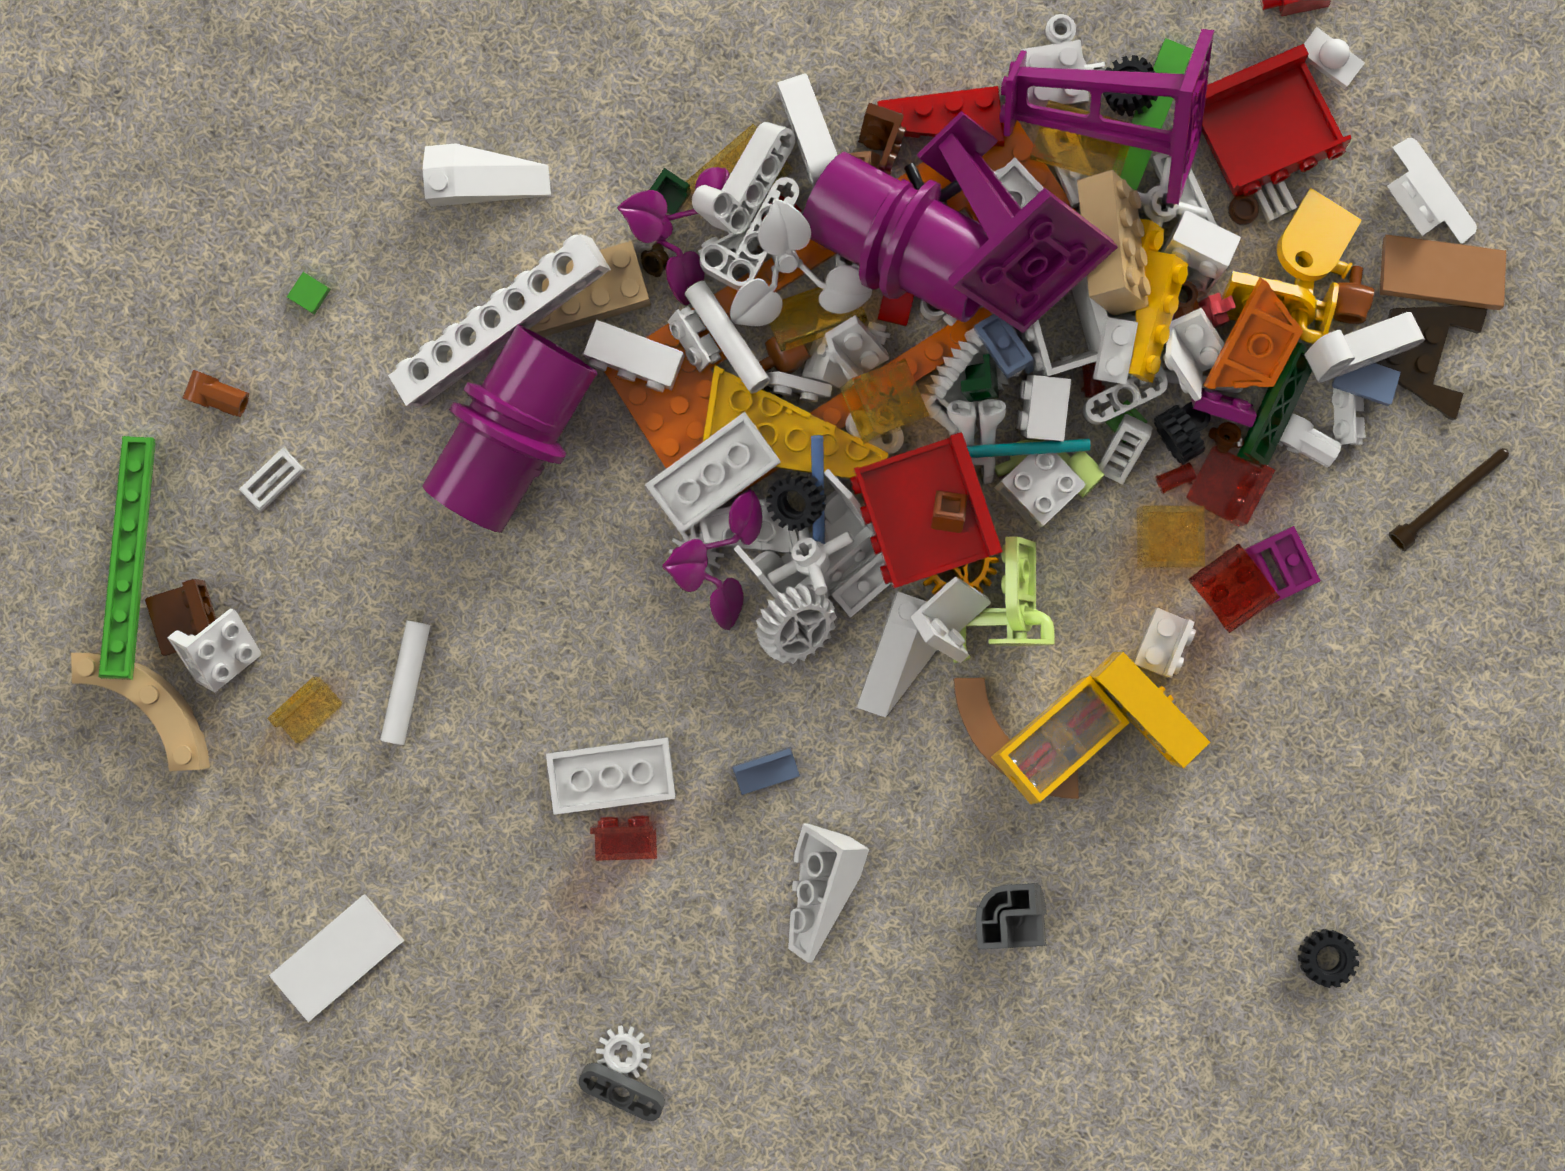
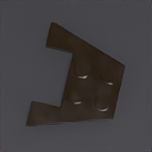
M1470 306L1392 308L1387 319L1411 312L1425 340L1410 350L1375 363L1401 372L1398 385L1405 390L1408 389L1421 398V401L1440 411L1446 418L1456 420L1464 393L1434 385L1449 326L1478 334L1482 331L1488 309Z

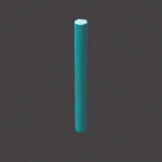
M1090 439L974 445L967 446L971 458L1090 451L1091 443Z

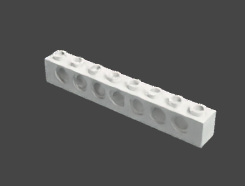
M582 234L569 237L563 242L562 248L555 253L543 256L538 261L539 265L531 271L528 270L520 273L515 277V282L509 287L494 292L490 296L491 300L486 304L471 309L466 314L467 318L459 324L455 323L448 326L443 331L444 335L435 341H429L422 345L419 349L420 352L414 357L399 362L396 365V370L388 376L405 405L421 408L504 348L518 324L530 329L610 271L609 265L593 239ZM572 260L574 264L573 270L567 274L566 265ZM546 278H548L549 286L547 290L543 292L542 283ZM524 296V305L519 310L518 300ZM499 313L500 323L495 327L494 318ZM475 331L476 340L471 344L470 336ZM449 349H452V358L448 362L447 352ZM428 366L429 373L428 376L424 378L423 372L425 367Z

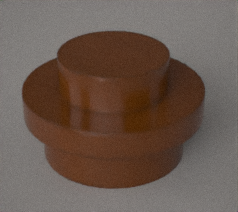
M1244 194L1233 198L1228 206L1229 217L1239 225L1252 223L1259 214L1258 202L1254 197L1245 196Z

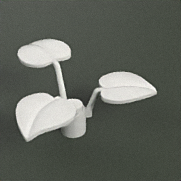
M774 199L758 231L760 246L767 253L771 254L774 265L771 267L773 272L772 283L768 286L763 279L759 278L745 283L735 295L730 309V318L734 324L746 326H763L774 321L779 316L783 304L781 296L774 292L777 288L778 273H791L797 267L818 287L823 289L819 295V303L825 310L832 313L842 314L856 310L870 298L872 289L861 285L858 275L859 269L848 265L839 266L831 270L826 277V283L820 281L803 261L799 259L796 250L803 249L809 243L811 228L808 221L792 205L782 200Z

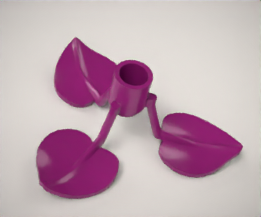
M718 167L707 168L699 175L695 190L701 185L722 190L730 176L728 170ZM645 190L630 196L617 209L624 216L631 232L639 241L643 243L657 241V243L676 253L677 256L671 257L667 261L666 277L676 299L682 305L687 306L690 304L685 296L687 289L699 281H704L705 272L700 266V256L694 251H687L683 254L680 248L667 242L666 239L670 237L673 231L671 220L699 213L691 209L666 215V200L661 193L654 190Z
M751 489L740 495L731 506L729 527L731 532L735 534L732 538L704 544L699 539H691L680 547H676L671 556L662 565L663 569L673 577L677 585L686 592L696 591L704 579L717 586V589L710 596V608L715 621L724 630H730L736 623L742 610L744 593L741 584L735 578H727L722 583L721 580L705 573L708 565L707 550L737 543L739 540L744 545H750L756 540L762 527L763 516L759 499Z

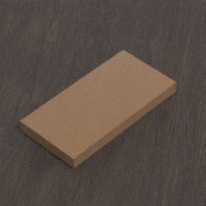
M1387 234L1383 238L1380 295L1492 310H1501L1504 307L1506 250Z

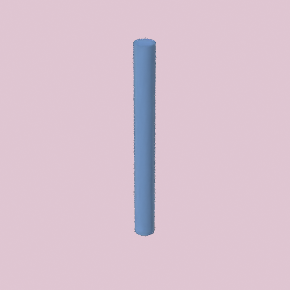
M813 435L811 436L812 478L818 479L815 483L816 487L822 485L824 488L823 436ZM824 510L821 512V517L812 524L813 539L825 544Z

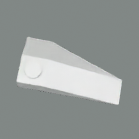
M459 144L425 146L422 168L425 200L431 207L551 196L549 166L546 164Z
M896 592L857 708L886 718L937 651V649L925 643L911 619V616L927 601Z
M803 824L794 854V862L800 863L799 881H793L792 891H797L798 903L797 908L793 909L790 913L788 949L807 963L813 962L859 881L869 852L867 847L850 836L811 824Z

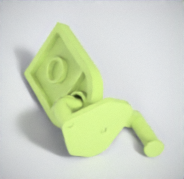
M1018 536L1005 537V544L1002 546L1003 552H1001L1002 561L1005 563V575H1003L1001 580V588L1005 594L1006 608H985L959 632L965 640L963 646L966 651V627L1007 626V639H989V644L1043 646L1055 644L1053 621L1048 615L1036 609V542ZM1033 625H1041V639H1027V631H1030ZM969 655L964 661L970 659L971 656Z

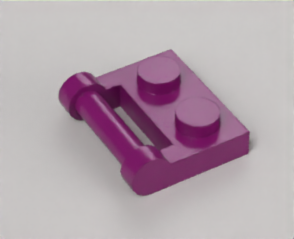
M1295 526L1289 527L1243 549L1246 558L1250 557L1267 593L1265 598L1269 605L1321 581ZM1266 549H1269L1286 585L1282 589H1278L1261 554Z

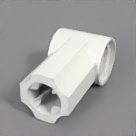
M1296 414L1291 415L1278 443L1281 447L1283 444L1286 445L1288 451L1297 454L1301 453L1325 467L1331 466L1342 446L1341 443L1314 429V425L1310 421Z

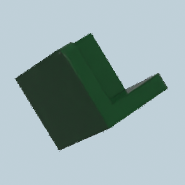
M666 168L662 170L649 189L663 195L667 203V213L670 215L678 213L691 194L690 185Z
M990 353L983 354L984 363L966 366V380L961 381V391L969 402L999 398L997 367Z

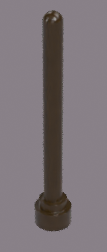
M1504 448L1499 449L1410 524L1398 525L1390 531L1389 537L1402 551H1406L1414 545L1415 539L1418 537L1417 533L1509 457L1508 450Z

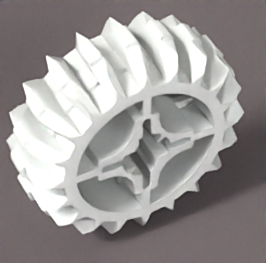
M799 583L795 589L788 586L785 593L777 591V597L773 601L768 600L769 606L767 608L760 609L762 617L756 620L758 627L755 632L757 633L760 646L774 660L777 659L782 663L789 661L792 664L797 659L805 661L808 654L815 656V650L818 647L824 648L823 642L831 638L829 631L836 628L834 620L837 618L834 611L835 607L826 594L817 595L814 587L810 584L805 587Z

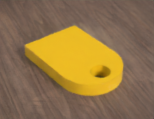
M1310 188L1278 240L1277 256L1279 262L1290 275L1297 279L1317 281L1324 278L1338 263L1362 220ZM1298 256L1305 259L1308 267L1299 266L1295 257Z

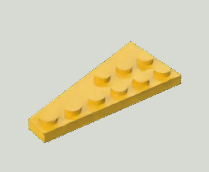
M714 365L703 442L743 412H746L780 459L781 463L774 468L812 473L811 436L813 435L823 436L824 472L829 469L835 477L850 479V477L855 476L854 468H860L887 459L888 452L837 428V426L827 421L825 422L811 415V413L770 392L761 389L756 393H750L740 377Z

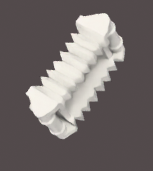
M974 328L965 333L967 342L958 341L961 350L951 348L953 357H943L945 366H936L939 375H930L934 384L925 385L929 393H921L919 395V407L925 410L930 418L935 419L945 427L950 435L959 432L957 426L948 417V405L953 401H968L961 391V381L966 380V366L984 363L983 354L989 353L974 331ZM996 364L998 390H1004L1001 384L1009 385L1008 379ZM1022 371L1018 372L1017 374H1015V375H1013V376H1019V374H1020ZM982 401L971 402L976 409V420H979L978 405ZM975 423V432H974V435H975V433L978 431V428H977V426H976V423Z

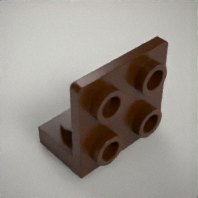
M869 103L864 115L858 142L864 144L869 149L884 151L878 169L891 175L893 164L897 159L906 128L901 126L904 114Z
M188 580L182 582V587L145 599L157 642L163 656L177 653L167 638L176 630L188 636L191 634L196 636L216 620L205 580Z

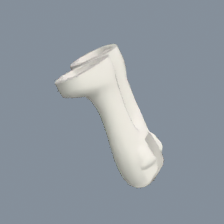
M987 399L978 405L980 445L995 444L997 426L1004 419L1006 413V405L1001 400ZM953 401L947 407L948 417L957 426L958 432L963 433L966 445L974 446L975 406L969 401ZM995 457L971 458L973 465H982L983 485L991 483L995 470Z

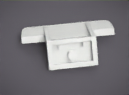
M1407 138L1393 146L1392 148L1408 169L1406 174L1387 185V188L1421 236L1445 221L1460 244H1463L1475 234L1477 230L1476 223L1417 140L1413 138Z

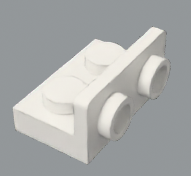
M856 315L825 333L828 345L825 348L827 356L832 363L836 364L838 362L846 378L850 382L854 380L861 388L867 385L864 374L889 360L887 350Z
M1155 608L1133 662L1137 666L1165 678H1172L1173 674L1177 675L1184 662V658L1181 657L1185 646H1190L1195 636L1196 630L1192 629L1195 621L1181 618L1160 608Z

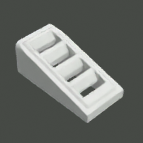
M1125 414L1098 465L1106 477L1122 485L1124 484L1151 437L1152 426ZM1122 439L1135 445V448L1133 449L1121 443L1120 440ZM1116 450L1130 458L1127 460L1113 452ZM1110 460L1123 466V471L1107 464Z

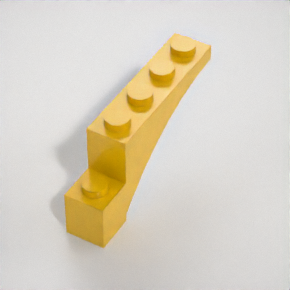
M1140 219L1144 227V237H1141L1142 248L1146 252L1148 261L1147 266H1144L1145 276L1149 280L1151 293L1147 295L1149 307L1136 310L1138 326L1128 373L1141 381L1153 383L1155 374L1158 373L1161 366L1160 357L1164 344L1169 339V327L1173 314L1178 309L1182 284L1187 279L1188 263L1175 254L1158 252L1163 245L1164 229L1152 220Z

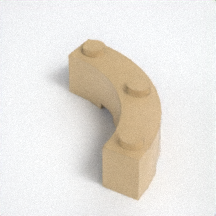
M71 653L72 684H90L104 687L121 694L136 704L154 724L162 739L168 759L169 771L210 768L205 737L193 715L194 712L183 696L167 680L148 667L136 662L134 663L133 680L101 679L98 677L101 653Z

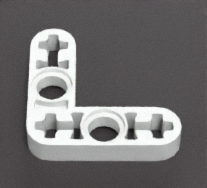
M1122 314L1116 318L1136 322V317L1132 314ZM1160 366L1154 380L1157 379L1159 381V384L1156 386L1157 391L1154 388H1149L1140 393L1138 387L1143 386L1147 382L1131 375L1132 378L1128 379L1126 384H1118L1086 401L1083 406L1085 419L1091 424H1102L1160 396L1168 386L1167 376L1162 366ZM1124 388L1131 391L1133 394L1131 404L1123 405L1119 402L1117 393L1120 389ZM1111 401L1112 406L1101 413L1102 417L1099 414L1093 415L1091 413V409L1094 408L1093 402L1101 406Z

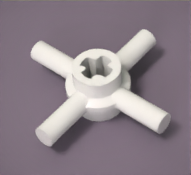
M1166 157L1160 185L1151 188L1146 194L1138 192L1141 206H1143L1146 216L1161 228L1164 222L1170 221L1176 214L1182 216L1185 210L1205 219L1207 209L1181 202L1179 205L1166 203L1171 157ZM1161 198L1162 203L1166 204V208L1162 210L1161 205L1157 204V200Z
M808 527L801 531H797L796 528L799 541L792 549L793 561L768 573V577L772 584H776L799 572L811 577L817 595H824L827 592V587L823 574L830 566L828 555L853 543L854 539L851 533L847 531L823 544L811 538Z

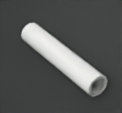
M699 281L690 286L685 292V296L748 391L756 393L766 387L770 382V378L706 282Z
M406 620L380 738L381 741L405 745L431 625Z

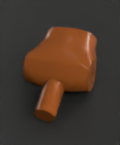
M1352 266L1349 282H1338V297L1333 318L1339 322L1362 324L1366 321L1367 314L1372 306L1374 289L1361 284L1363 267Z
M794 329L768 339L765 342L768 357L759 361L765 372L775 367L779 372L791 374L801 367L811 355L800 334Z

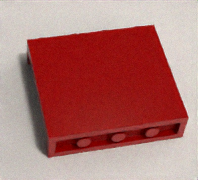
M1304 44L1207 85L1202 133L1234 198L1242 194L1245 196L1253 195L1261 190L1263 185L1270 182L1273 184L1281 183L1289 178L1291 173L1298 170L1306 172L1314 168L1323 159L1334 160L1346 152V148L1352 139L1351 135L1343 137L1305 63L1309 53Z
M962 432L951 435L947 439L853 469L855 476L850 477L851 485L855 495L861 494L865 506L860 507V511L865 525L870 523L872 525L875 535L870 537V541L875 555L880 553L882 555L885 565L880 567V571L885 585L891 583L892 588L895 589L1003 552ZM936 490L968 495L965 522L961 533L931 528Z

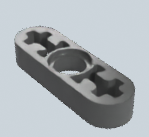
M587 1064L579 1077V1086L585 1093L643 1120L654 1121L658 1119L664 1108L665 1098L658 1090L602 1064ZM592 1076L598 1078L596 1082L590 1080ZM607 1082L610 1083V1086H609L608 1089L605 1088ZM624 1087L629 1091L630 1095L621 1097L615 1092L614 1088ZM635 1095L639 1096L637 1102L633 1101ZM648 1102H651L654 1105L652 1106V1108L646 1106V1104Z

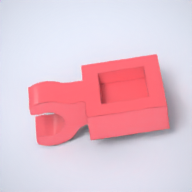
M1220 292L1198 302L1199 308L1203 309L1215 329L1229 322L1227 312L1236 308L1233 297L1229 296L1222 300Z

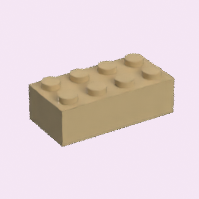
M1113 170L1077 180L1081 216L1109 236L1118 247L1087 275L1089 297L1113 316L1149 307L1147 295H1150L1151 288L1144 269L1148 261L1141 242V237H1144V227L1138 215V209L1141 208L1139 193L1137 190H1133L1126 180L1120 178Z
M628 241L599 250L611 270L532 326L530 330L545 337L593 323L596 320L600 321L650 306L651 302L633 242ZM572 260L566 265L567 274L573 270L574 264ZM546 278L542 283L543 292L546 291L549 286L548 278ZM524 296L521 297V301H522V304H523V305H524V302H525Z

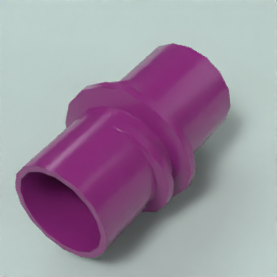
M842 152L835 156L815 183L802 214L811 228L810 239L859 265L858 275L861 285L874 290L880 288L882 295L889 299H898L908 292L961 322L970 320L981 307V305L953 288L947 279L989 240L981 223L940 202L941 184L936 181L928 180L917 190L913 188L911 182L905 179L900 181L849 153Z
M518 324L483 384L467 382L463 390L472 399L471 404L465 405L454 402L449 410L460 422L423 483L422 487L439 503L463 518L493 532L502 533L534 478L539 477L545 469L543 463L561 464L567 453L557 440L597 375V371L552 341Z

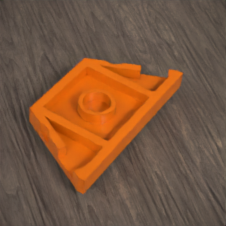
M1259 277L1203 384L1206 388L1274 387L1303 330L1296 320L1292 318L1288 309L1276 296L1266 280Z

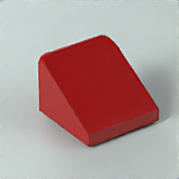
M906 292L898 299H889L883 295L877 320L907 326L914 295Z

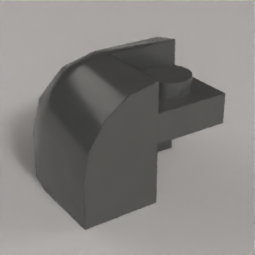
M1038 883L1001 885L992 888V890L984 895L979 906H977L975 918L978 950L1047 946L1044 915H1047L1043 890Z

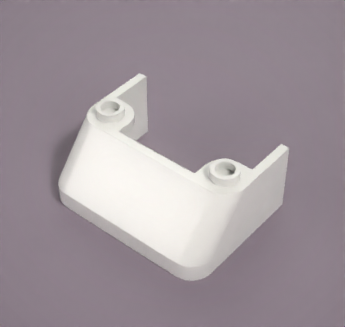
M827 469L824 475L835 491L826 497L827 500L824 501V504H826L825 543L847 531L851 533L854 539L853 543L828 555L830 566L823 574L827 587L825 594L829 597L836 587L875 555L870 541V537L875 534L871 523L865 525L860 511L862 506L858 500ZM813 531L810 533V536H811L812 539H813ZM739 545L734 548L736 553L774 598L777 597V591L785 593L788 586L795 589L800 583L805 587L809 584L813 587L811 577L799 572L776 584H772L768 573L793 561L792 554L786 553L780 558L774 551H765L754 560H751Z

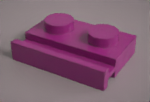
M1202 388L1201 399L1198 401H1194L1193 398L1191 399L1193 409L1249 427L1253 426L1257 417L1252 407L1253 404L1223 395L1213 389Z

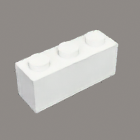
M596 320L583 353L585 358L590 360L588 365L602 371H606L607 367L618 370L617 376L632 382L636 378L647 381V387L659 392H663L665 388L672 391L685 357L682 351Z

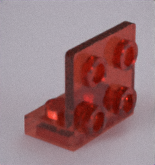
M1213 446L1188 491L1186 499L1238 527L1248 524L1276 470L1265 464L1256 467L1229 452L1226 454L1220 453L1217 450V446Z
M1236 544L1231 549L1225 551L1220 557L1189 578L1191 585L1211 607L1228 633H1231L1280 598L1268 579L1240 544Z
M631 816L628 822H619L618 817H601L600 820H597V823L590 827V834H595L596 861L657 859L656 821H649V816Z

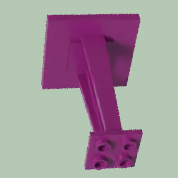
M1201 29L1185 74L1026 67L1027 51L1021 50L1016 61H1011L1008 77L1004 76L1001 85V95L1005 96V104L1002 105L1000 112V123H1004V135L1010 136L1018 120L1171 156L1166 203L1179 205L1201 139L1214 30ZM1036 86L1086 90L1091 94L1090 113L1084 115L1033 105L1028 101V88ZM1113 92L1172 97L1175 100L1173 128L1171 130H1163L1103 118L1100 114L1102 93Z
M961 111L917 154L921 161L950 182L958 181L989 238L984 245L947 279L953 288L1024 333L1118 247L1109 236L1046 188L1041 190L1028 204L1021 208L982 158L998 140Z

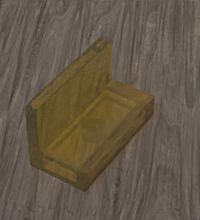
M312 677L267 719L275 728L282 727L294 742L298 744L339 709L343 703L320 677Z

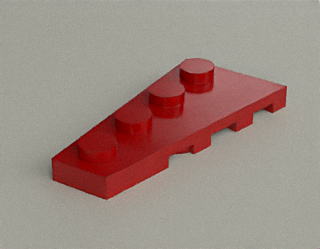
M998 86L877 101L878 106L904 114L901 126L906 128L905 137H935L962 111L996 137L998 142L994 146L1004 147L1003 125L1000 123L1001 107Z

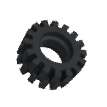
M1132 55L1131 61H1129L1127 56L1122 57L1123 62L1120 64L1115 60L1112 62L1114 68L1107 67L1105 70L1155 73L1151 63H1148L1143 57L1139 60L1137 55ZM1103 93L1106 102L1113 112L1117 111L1118 115L1123 116L1126 111L1128 117L1134 116L1133 111L1137 110L1138 114L1144 113L1142 107L1146 106L1150 109L1152 107L1150 100L1156 101L1158 96Z
M1174 405L1154 418V425L1157 428L1158 434L1162 437L1161 440L1166 444L1168 451H1171L1174 459H1177V462L1184 465L1205 452L1206 449L1203 445V439L1200 438V432L1196 430V425L1194 422H1191L1190 416L1185 414L1184 409L1180 408L1179 405Z
M800 471L789 472L773 483V486L767 492L770 495L766 497V502L771 503L767 507L768 513L774 511L775 515L771 519L773 521L780 519L781 522L778 526L781 528L788 524L789 531H793L796 528L797 531H801L819 519L822 515L821 512L826 508V504H822L827 500L826 494L820 495V492L824 490L823 486L816 487L815 483L818 479L813 477L809 480V473L807 472L801 475ZM789 491H796L804 498L806 504L804 511H796L790 506L787 500Z
M1321 929L1320 932H1312L1311 937H1305L1304 946L1300 945L1299 948L1301 955H1298V961L1302 964L1300 965L1301 970L1306 973L1310 980L1324 987L1331 988V986L1337 988L1341 987L1340 983L1342 982L1347 984L1350 981L1348 977L1350 975L1355 976L1357 973L1354 971V967H1359V961L1356 960V956H1359L1358 950L1354 949L1355 944L1347 939L1348 937L1334 930ZM1324 947H1334L1339 953L1338 964L1330 970L1322 969L1317 961L1318 953Z

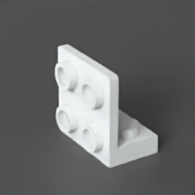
M1202 308L1171 321L1169 327L1170 335L1166 343V353L1163 356L1167 368L1170 371L1174 370L1179 377V384L1183 392L1189 393L1194 401L1201 399L1203 371L1213 367L1225 344Z
M1057 453L1028 455L994 488L1037 531L1085 487V483Z
M954 577L930 600L924 603L911 616V619L925 643L961 663L969 654L963 646L965 640L959 632L989 606L991 601L975 588L958 577Z
M233 609L226 611L196 636L192 634L188 636L176 630L167 637L195 681L214 693L261 656V651L241 618Z

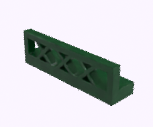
M1297 342L1274 387L1268 388L1256 413L1257 417L1254 424L1249 428L1244 439V445L1237 454V457L1242 461L1265 468L1268 467L1312 372L1305 357V353L1309 349L1304 344Z

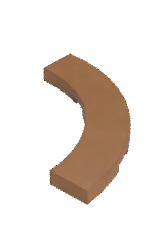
M953 678L958 711L969 737L988 762L1005 775L991 756L1009 742L1010 739L1003 732L992 713L987 698L985 678ZM1078 769L1052 791L1049 796L1079 799Z

